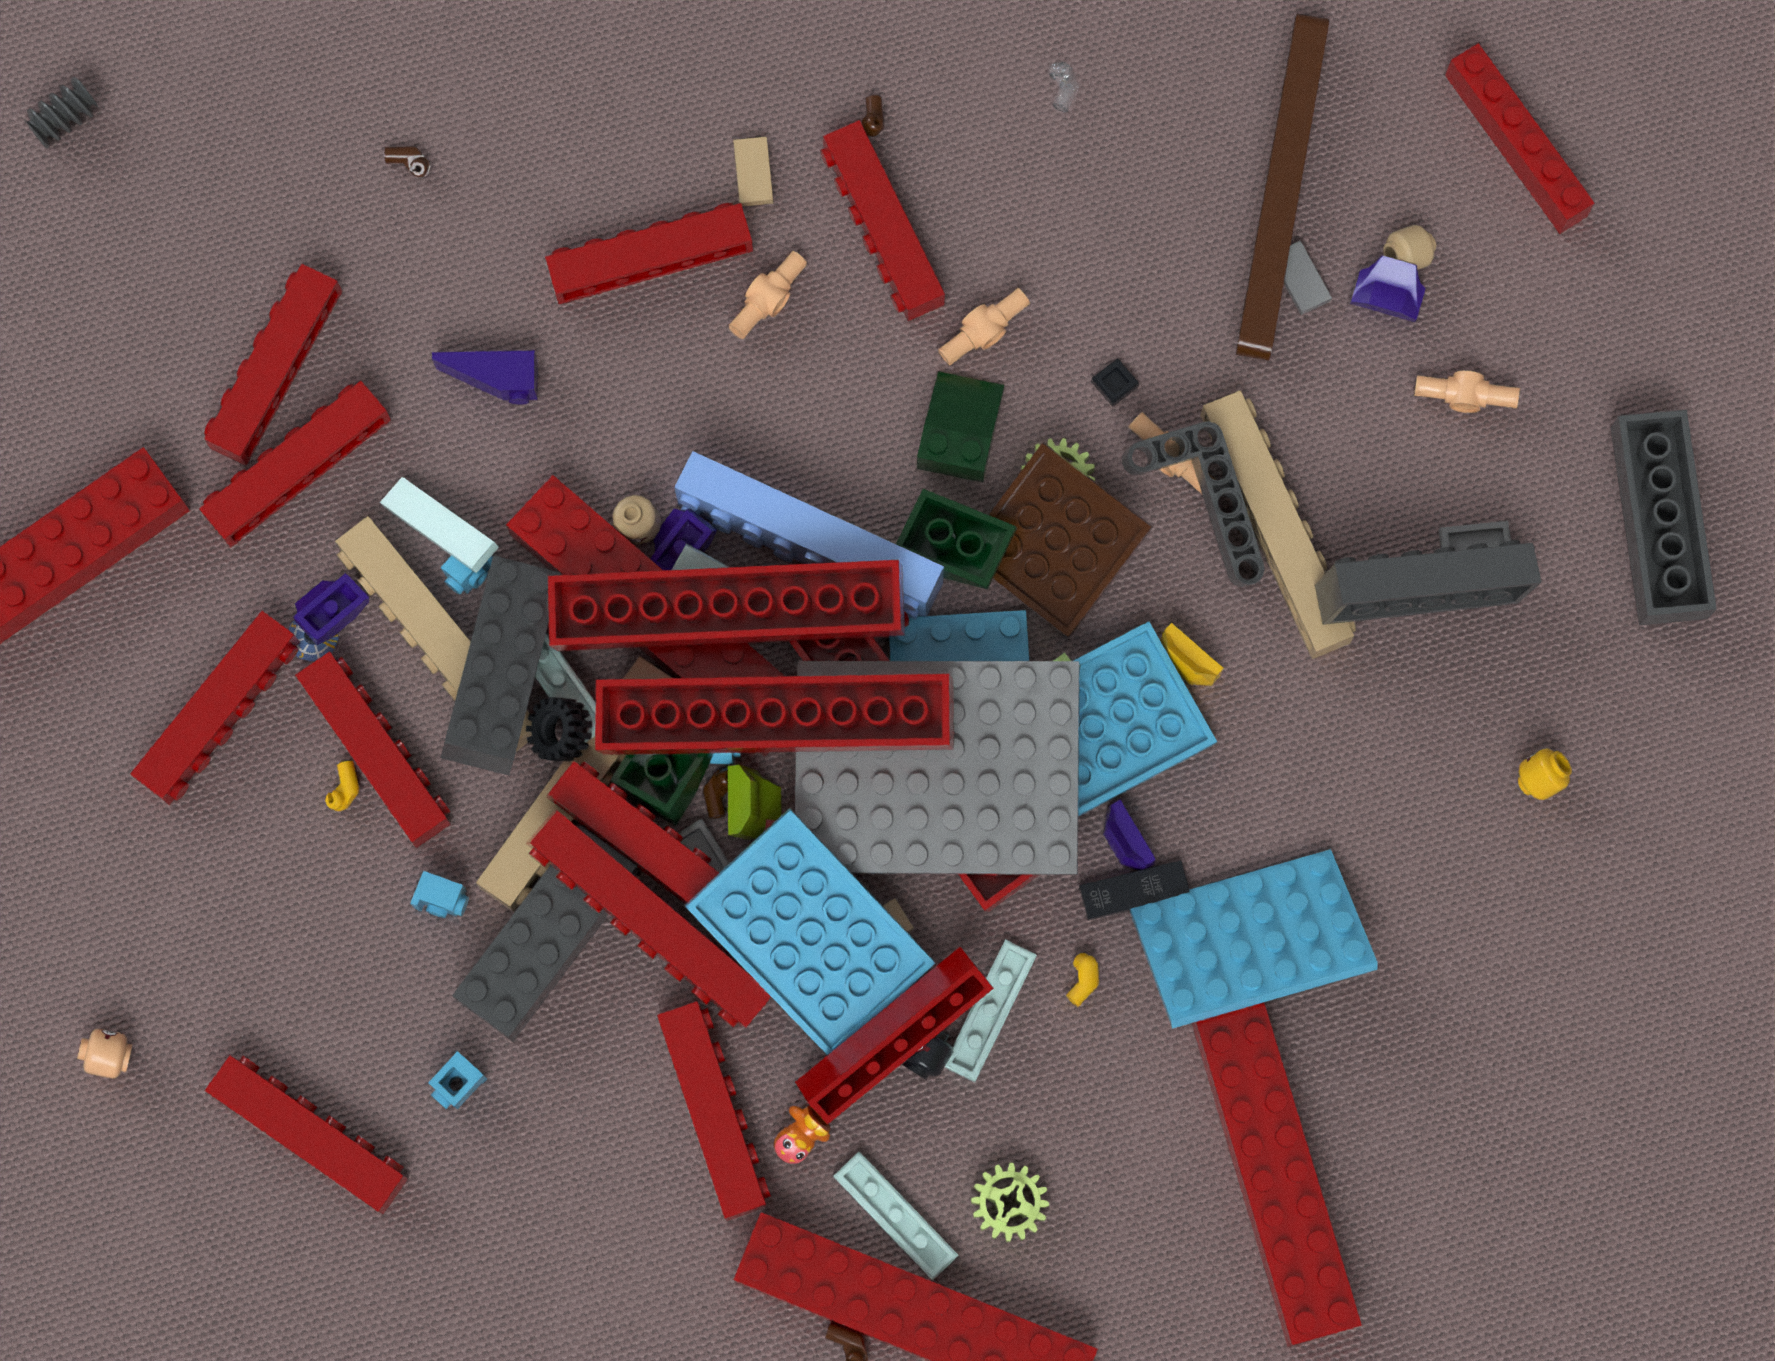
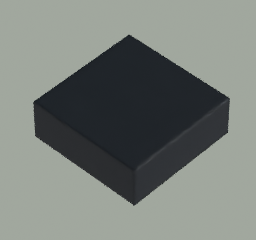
M1118 358L1091 379V383L1112 407L1139 387V382Z

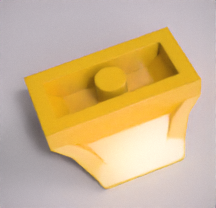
M1173 623L1164 630L1160 641L1179 675L1190 685L1212 686L1221 676L1224 668Z

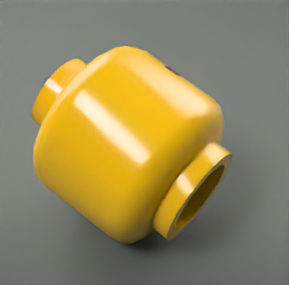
M1548 748L1541 749L1520 763L1519 787L1526 795H1532L1538 800H1546L1568 786L1572 773L1571 765L1561 752Z

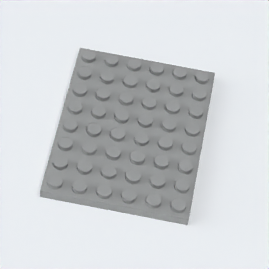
M798 661L797 676L950 674L954 679V750L796 752L795 814L851 873L1078 875L1079 661Z

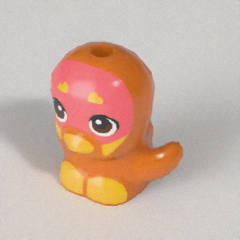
M791 1106L789 1113L795 1119V1122L782 1129L774 1138L775 1153L786 1163H800L814 1148L817 1140L827 1142L830 1139V1125H827L811 1106H807L805 1109Z

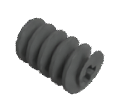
M75 77L71 79L73 90L64 85L60 86L62 98L54 93H50V106L40 100L38 102L40 113L31 108L27 110L29 121L25 119L24 121L46 149L50 147L47 138L49 135L57 141L61 140L59 128L70 133L72 129L69 121L72 120L78 125H82L83 122L80 114L83 112L92 118L94 114L91 106L95 105L99 108L87 89Z

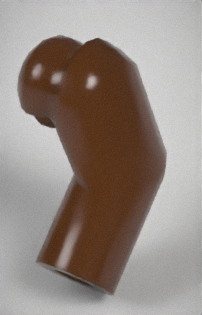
M878 95L865 98L866 115L862 119L861 124L869 137L877 136L884 129L882 97Z
M385 147L386 164L403 163L415 177H424L429 173V160L417 147Z
M728 768L719 769L714 772L703 787V795L710 820L726 816L722 798L728 792Z
M831 1322L825 1339L842 1345L846 1361H868L869 1353L863 1336L859 1332Z

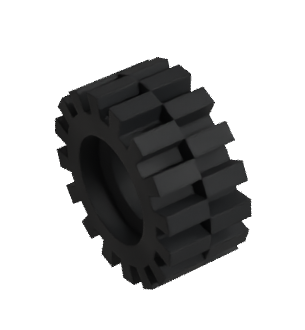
M544 698L540 700V704H535L532 708L536 714H529L528 720L532 721V726L526 725V732H531L532 736L527 737V741L529 744H535L531 750L533 753H539V758L549 761H573L574 758H579L583 755L580 750H587L589 746L584 742L585 739H591L592 733H587V728L592 727V721L585 720V718L590 716L588 710H582L584 705L581 702H576L575 699ZM560 717L563 723V733L558 742L555 727Z

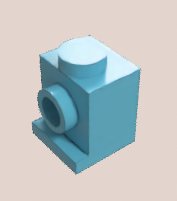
M450 556L441 567L447 577L444 582L457 594L460 595L463 591L468 594L473 588L476 589L481 586L487 578V571L490 569L493 556L487 560L477 573Z
M423 871L410 904L419 911H422L423 906L426 905V912L441 918H446L447 913L457 917V915L463 916L469 897L465 895L467 890L462 884Z
M457 1051L428 1083L435 1089L431 1094L435 1100L445 1109L452 1104L458 1110L487 1078ZM456 1078L462 1079V1088L458 1091H453L451 1089V1082Z

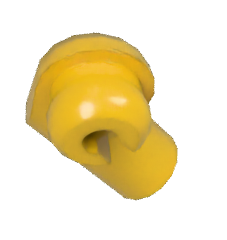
M344 761L337 764L340 784L332 793H328L325 798V803L330 809L335 811L347 809L359 794L360 788L353 761Z
M1080 953L1074 958L1073 966L1078 970L1079 981L1065 995L1076 1007H1079L1099 985L1098 962L1095 957L1087 953Z

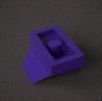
M1381 255L1369 268L1360 270L1350 304L1416 322L1426 288L1420 283L1417 265Z
M674 508L661 525L656 537L653 538L655 553L650 559L662 570H672L686 544L704 553L712 543L717 529L692 509L682 511Z
M346 573L336 581L322 580L295 603L297 614L293 616L294 621L319 645L333 638L352 622L369 603V596Z
M1118 800L1111 804L1106 812L1103 835L1120 864L1137 871L1154 866L1156 859L1122 801Z

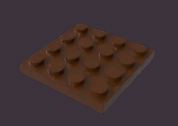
M1042 443L989 514L1017 527L993 579L1067 637H1071L1152 530L1153 526L1046 443Z

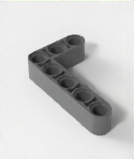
M1210 421L1201 422L1138 441L1128 447L1123 452L1122 465L1132 475H1143L1192 460L1229 580L1239 587H1246L1260 581L1265 571L1264 563L1221 428L1216 423ZM1200 430L1210 433L1212 437L1210 447H1204L1198 442L1197 435ZM1167 440H1173L1178 443L1180 452L1177 457L1169 456L1165 451ZM1134 450H1141L1146 454L1147 464L1145 467H1139L1133 462L1132 454ZM1210 463H1216L1221 467L1222 477L1220 480H1214L1209 476L1208 466ZM1220 496H1226L1231 500L1233 507L1230 513H1224L1218 507ZM1232 528L1240 531L1243 537L1242 544L1238 547L1232 545L1228 539L1229 531ZM1242 561L1248 562L1253 568V574L1249 580L1244 579L1239 574L1238 568Z

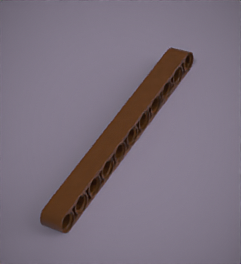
M1299 13L1295 17L1236 348V355L1266 361H1269L1271 357L1330 21L1327 18Z

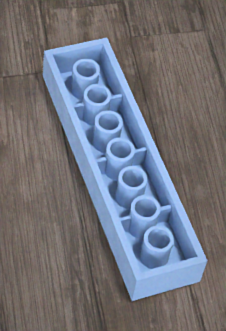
M692 451L674 487L678 506L682 507V511L692 509L701 517L712 521L711 525L717 530L730 534L732 530L742 535V539L746 543L757 548H761L762 545L774 550L773 554L787 562H792L793 559L803 564L899 560L903 566L904 611L908 617L915 620L920 616H928L943 585L944 566Z

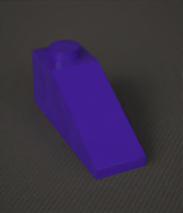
M534 350L432 352V360L437 370L497 398L509 400V403L516 405L527 404L529 400H538V360Z

